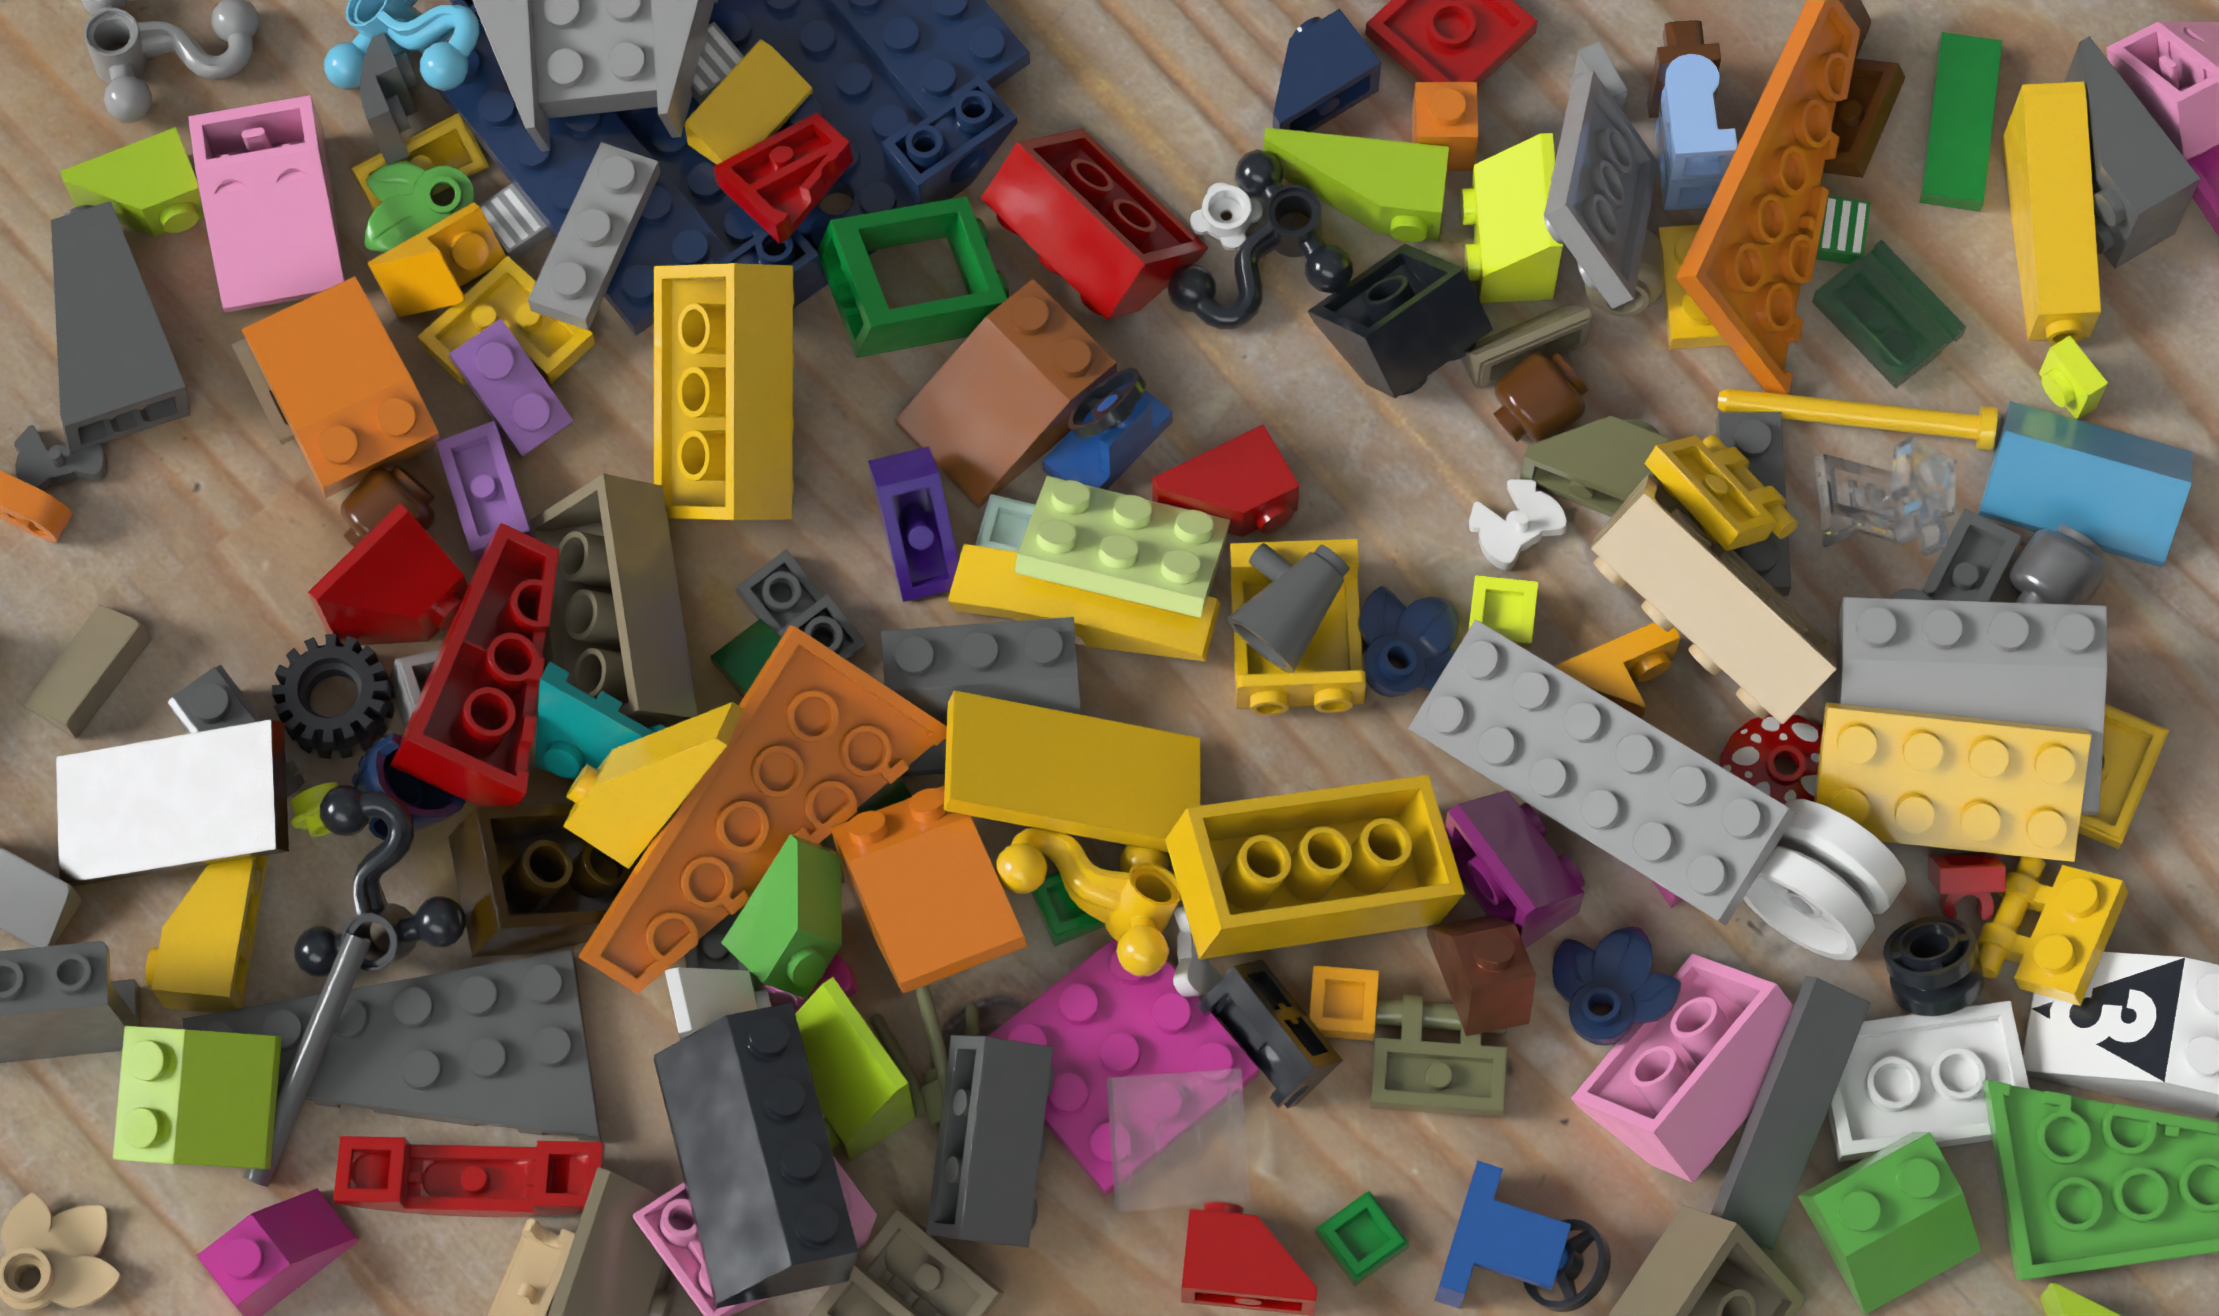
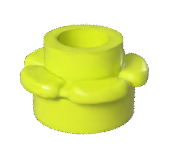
M336 782L320 784L296 795L290 801L295 817L291 820L292 826L296 829L308 830L311 837L332 833L325 828L320 819V804L328 791L339 786V784Z

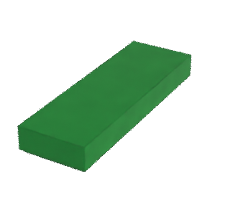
M1947 32L1941 33L1938 42L1919 203L1981 211L1985 197L2002 40Z

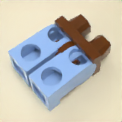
M1702 21L1665 23L1663 30L1664 47H1657L1647 99L1649 118L1658 117L1655 125V142L1664 211L1709 208L1738 147L1735 128L1718 129L1714 104L1720 78L1719 43L1704 44Z

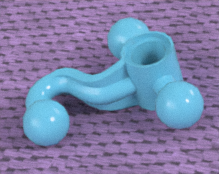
M349 0L346 8V19L360 33L352 42L336 44L328 51L324 59V72L331 84L345 90L359 88L362 64L371 39L376 35L384 33L393 55L405 51L407 55L413 50L423 54L420 59V73L429 86L442 91L455 89L463 83L468 73L467 57L472 52L479 37V20L470 8L460 4L440 5L422 14L413 7L418 0Z

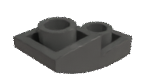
M384 33L372 37L362 64L360 93L366 119L385 162L389 165L410 156L400 133L411 129L407 116L418 112L408 89L419 85L406 52L402 51L393 55Z
M787 549L736 587L735 592L758 620L761 619L781 638L790 625L796 626L846 660L867 645L865 639L829 594L824 596Z

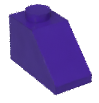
M927 446L869 460L868 464L878 508L903 602L950 591L959 560L940 474L930 447Z

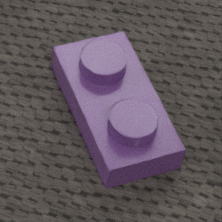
M499 319L448 355L490 417L497 423L520 459L573 422L571 416L502 319Z
M495 421L436 442L470 552L476 560L480 559L500 523L535 538L502 432Z

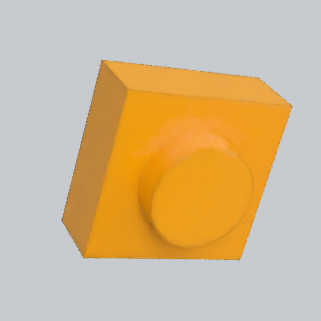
M1313 965L1309 1018L1324 1037L1374 1040L1378 970Z

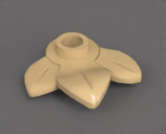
M30 1193L20 1200L9 1211L1 1229L6 1252L0 1260L1 1300L9 1307L22 1312L42 1309L51 1302L69 1309H79L94 1304L114 1290L121 1279V1275L112 1265L98 1258L104 1249L108 1237L109 1223L106 1208L102 1205L78 1206L52 1216L47 1205L35 1193ZM30 1269L40 1270L41 1279L36 1287L29 1290L20 1288L19 1281L23 1273Z

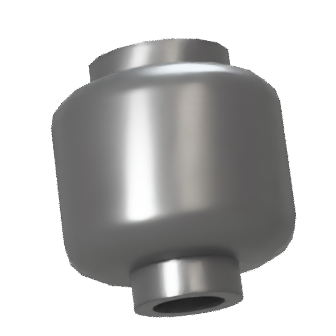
M2060 524L2056 531L2051 529L2037 531L2009 573L2014 587L2021 592L2016 603L2088 605L2106 576V568L2099 559L2103 550L2085 535L2063 524Z

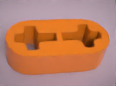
M0 470V519L47 542H57L73 517L72 511L45 491Z

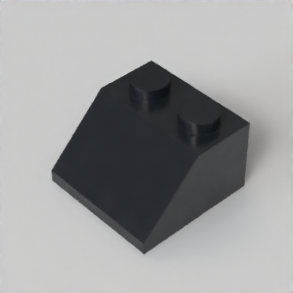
M1403 244L1351 280L1342 290L1332 293L1308 310L1312 321L1365 384L1395 399L1398 396L1410 394L1421 388L1426 383L1428 375L1448 361L1458 360L1466 356L1465 352L1473 349L1478 340L1494 330L1464 268L1407 244Z

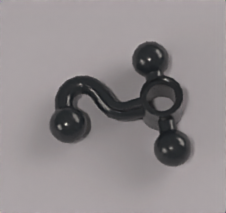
M1256 149L1245 153L1238 161L1235 168V180L1239 188L1247 195L1262 198L1267 204L1266 224L1251 234L1239 246L1234 258V274L1239 292L1238 299L1230 305L1219 304L1214 299L1216 282L1213 275L1204 267L1193 264L1179 267L1174 272L1168 283V295L1176 307L1182 311L1195 313L1205 324L1220 330L1236 329L1247 324L1258 313L1262 304L1263 285L1258 263L1264 255L1276 250L1279 254L1287 257L1305 256L1307 259L1305 263V276L1309 284L1319 292L1325 293L1340 291L1350 282L1353 275V262L1349 254L1342 248L1326 245L1321 238V204L1317 196L1309 188L1301 185L1283 186L1281 184L1283 180V167L1279 159L1269 151ZM1295 212L1301 213L1310 219L1305 227L1298 230L1283 228L1278 223L1284 215Z
M339 785L329 790L320 804L321 821L326 829L336 835L353 836L360 833L372 817L381 818L386 823L388 835L357 866L353 879L357 916L350 919L344 926L342 933H337L329 927L314 926L305 930L298 938L294 947L295 960L299 968L311 976L327 977L347 932L371 941L360 968L365 971H377L409 955L419 940L433 947H448L456 943L463 935L466 927V914L461 905L449 897L434 896L425 900L415 915L401 905L387 903L380 879L384 873L400 862L407 854L415 835L413 818L408 808L395 796L381 791L362 792L350 785ZM372 922L381 924L386 929L390 938V946L387 952L379 949L373 943L370 934Z

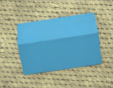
M2009 401L1978 515L2034 532L2043 529L2056 531L2058 526L2063 524L2085 535L2105 552L2163 567L2192 484L2193 452Z

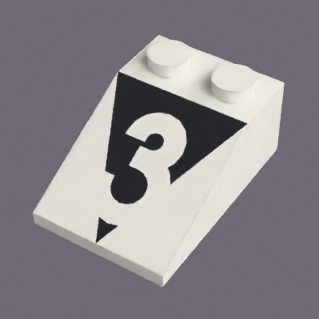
M2103 952L2081 1006L2032 993L2022 1048L2027 1076L2215 1118L2219 1113V965L2186 957Z

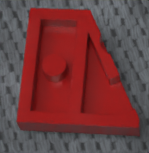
M815 113L713 166L717 185L780 244L792 235L853 162L850 142L822 116Z

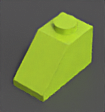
M176 127L59 171L76 207L81 205L97 206L111 201L120 225L153 237L166 232H183L193 227L198 220L205 218L197 176Z

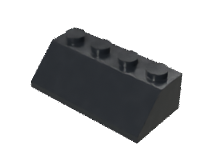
M788 1003L726 1015L655 1054L654 1064L716 1309L849 1281L859 1251L793 1004Z

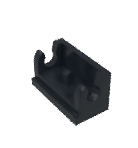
M1263 959L1232 966L1224 974L1225 976L1200 1000L1197 1007L1205 1016L1212 1013L1215 1017H1220L1276 1088L1270 1096L1276 1107L1280 1108L1283 1104L1287 1109L1295 1107L1343 1060Z

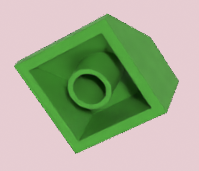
M1912 1132L1798 1195L1864 1315L1982 1251L1964 1193L1930 1132Z

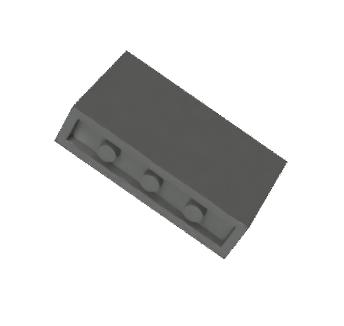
M94 941L0 951V1063L122 1051L124 1027H141L140 986L135 979L110 980V953L105 942Z

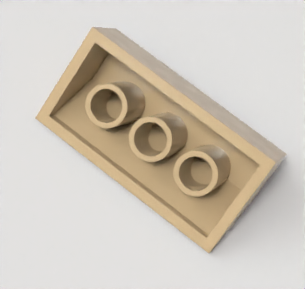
M1650 473L1639 483L1594 538L1591 550L1598 555L1593 561L1596 568L1619 588H1622L1626 583L1631 585L1646 599L1641 604L1643 611L1665 631L1669 632L1674 626L1693 642L1688 648L1690 654L1713 675L1716 676L1721 670L1728 674L1741 686L1736 691L1738 698L1761 719H1765L1770 713L1783 725L1837 669L1836 644L1734 550L1726 551L1720 544L1711 540L1705 534L1702 525L1680 501L1671 497L1664 490L1662 484Z

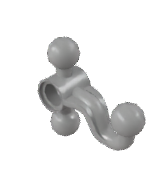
M80 0L85 11L92 16L84 27V40L97 76L105 83H108L104 92V106L113 118L122 123L139 121L151 109L152 93L149 86L139 79L147 67L148 59L173 52L197 76L210 80L226 79L238 74L248 64L253 51L252 38L259 27V14L251 2L247 0L220 1L213 10L211 23L215 34L221 40L227 42L229 47L223 54L213 56L205 52L192 35L178 26L160 21L137 23L133 16L124 11L127 0ZM117 43L126 44L123 48L116 51L106 50L109 46Z

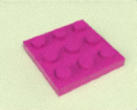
M1112 939L987 1036L1053 1047L1051 1065L1054 1071V1083L1051 1093L1047 1097L1044 1124L1105 1197L1259 1076V1068L1212 1013L1205 1016L1197 1007L1200 1002L1198 996L1185 997L1176 990L1173 983L1175 969L1168 961H1166L1165 966L1158 973L1150 976H1134L1124 970L1119 962L1116 952L1118 942L1115 939Z

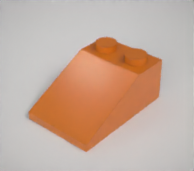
M356 276L241 329L325 499L361 482L368 472L374 468L389 469L437 446L436 442L439 441V432L408 370Z
M945 785L938 788L921 790L909 799L877 811L862 812L854 816L850 821L830 828L838 855L841 857V865L848 888L903 994L1027 947L1023 932L971 816L944 811Z

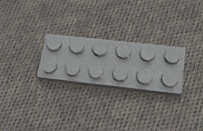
M1476 619L1408 727L1409 730L1727 926L1797 814L1789 807Z

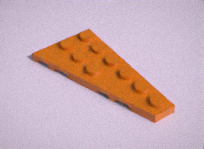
M790 625L740 702L739 706L744 710L727 747L656 834L578 957L638 994L694 948L702 936L726 916L735 914L747 903L790 834L819 844L831 834V827L846 822L858 812L857 808L887 783H893L909 769L908 766L933 745L937 746L946 739L947 726L796 626Z

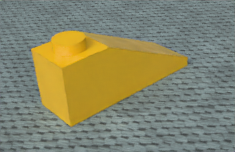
M734 702L728 703L612 749L597 770L587 764L566 795L568 799L575 803L563 827L629 869L727 747L744 709Z
M269 855L208 865L163 925L159 947H151L149 950L145 978L147 985L152 986L151 990L164 1008L211 1013L243 1008Z

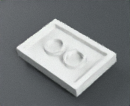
M2011 1001L1969 1006L1940 1016L1912 1014L1863 1021L1828 1109L1838 1162L1867 1158L1912 1132H1930L1939 1148L1992 1140L1982 1081L1992 1080L2030 1089Z

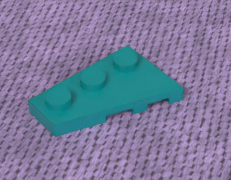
M549 662L540 678L534 767L554 773L560 777L576 780L587 764L597 770L612 749L667 727L660 724L651 726L648 729L618 712L622 705L621 701L603 691L599 693L596 699L565 682L570 673Z

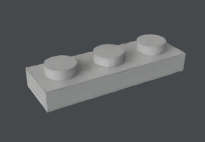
M603 142L600 143L528 298L531 311L589 330L661 173L658 161Z

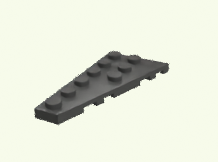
M572 950L351 989L305 1100H310L316 1105L340 1108V1105L373 1109L375 1113L476 1126L477 1124L518 1129L520 1133L542 1136L544 1133L577 1137L579 1141L602 1142L576 963ZM320 994L182 1018L183 1028L186 1030L282 1036L277 1088L278 1096Z

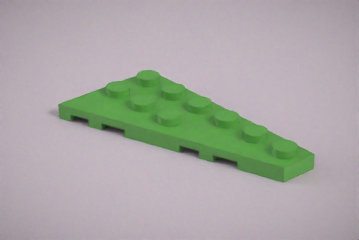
M1992 1080L1982 1081L2016 1281L2219 1252V1122L2123 1104H2110L2072 1097V1095L2052 1091L2028 1089Z

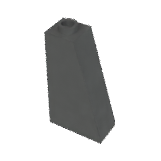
M111 201L97 206L81 205L69 210L62 217L52 219L51 232L60 416L66 445L70 454L98 443L103 444L190 415L185 383Z

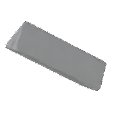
M0 847V929L34 948L54 946L83 900L71 885Z

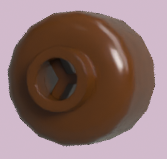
M1534 352L1496 383L1495 395L1501 407L1493 415L1516 442L1527 435L1534 443L1563 433L1582 417L1585 412V403L1582 395L1588 391V388L1557 352L1550 358L1540 352Z
M396 465L391 471L381 467L374 468L368 472L341 504L343 519L350 526L343 536L355 547L399 503L428 531L435 521L434 511L429 505L435 497L422 483L399 465Z

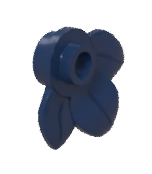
M1385 586L1378 587L1368 596L1359 613L1358 628L1368 646L1363 656V671H1365L1368 685L1375 692L1387 697L1407 695L1417 688L1432 690L1456 652L1450 648L1457 635L1459 626L1458 613L1454 604L1444 598L1426 597L1416 600L1406 607ZM1388 657L1400 662L1404 669L1392 666L1388 661Z
M1632 926L1615 930L1599 942L1596 950L1572 939H1565L1557 949L1552 969L1554 987L1570 1003L1569 1017L1574 1031L1581 1038L1592 1044L1604 1046L1618 1042L1630 1031L1633 1024L1656 1022L1665 1017L1677 1001L1681 982L1669 975L1651 973L1653 965L1652 946L1648 936L1641 928ZM1598 1005H1610L1613 1007L1610 1013L1603 1016L1595 1015L1590 1011L1591 1008Z

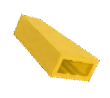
M2085 82L2024 84L2021 86L2001 140L2027 340H2047L2049 344L2055 345L2070 335L2077 343L2083 338H2090L2101 313Z

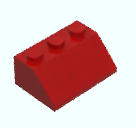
M1083 128L1017 142L981 196V199L996 213V219L1002 227L1015 235H1019L1038 253V259L1046 269L1062 276L1080 294L1082 303L1090 311L1103 316L1107 320L1140 311L1168 287L1171 276L1179 267L1196 263L1209 248Z

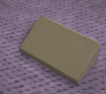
M1564 305L1477 341L1476 346L1465 352L1466 356L1460 359L1475 388L1480 387L1481 389L1498 382L1528 355L1534 352H1540L1550 358L1556 352L1562 355L1586 345L1593 315L1589 308Z
M99 604L24 702V707L69 736L77 739L152 640L144 624L132 617Z

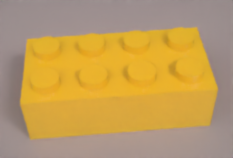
M1429 775L1187 807L1165 839L1199 960L1437 925L1441 923L1465 894Z

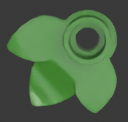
M398 161L380 167L366 179L368 187L382 203L375 208L367 222L364 244L371 251L385 253L475 202V191L470 179L461 170L446 165L435 166L425 171L407 161ZM441 185H448L455 191L453 202L447 206H438L432 200L434 190Z

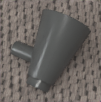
M1262 543L1251 555L1249 564L1273 582L1227 617V621L1234 631L1261 656L1287 673H1294L1344 582L1343 577L1350 568L1342 558L1324 545H1319L1314 553L1309 552L1293 565L1267 544Z

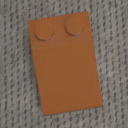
M1032 278L983 319L895 419L896 425L919 448L930 447L936 466L979 509L988 502L990 494L996 495L1071 431L1068 426V419L1081 399L1096 385L1117 373V362Z

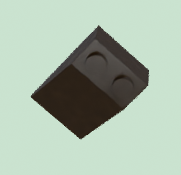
M575 802L474 807L448 837L462 909L466 914V929L472 958L534 954L588 942L648 846L629 869L563 827Z

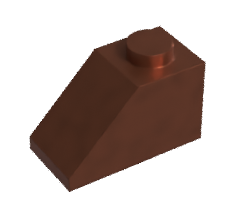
M1488 915L1428 927V940L1466 1036L1529 1024L1536 974L1514 923Z

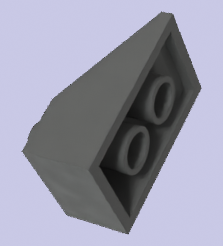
M2089 36L2079 42L2064 82H2085L2097 254L2103 253L2114 269L2175 234L2201 178Z

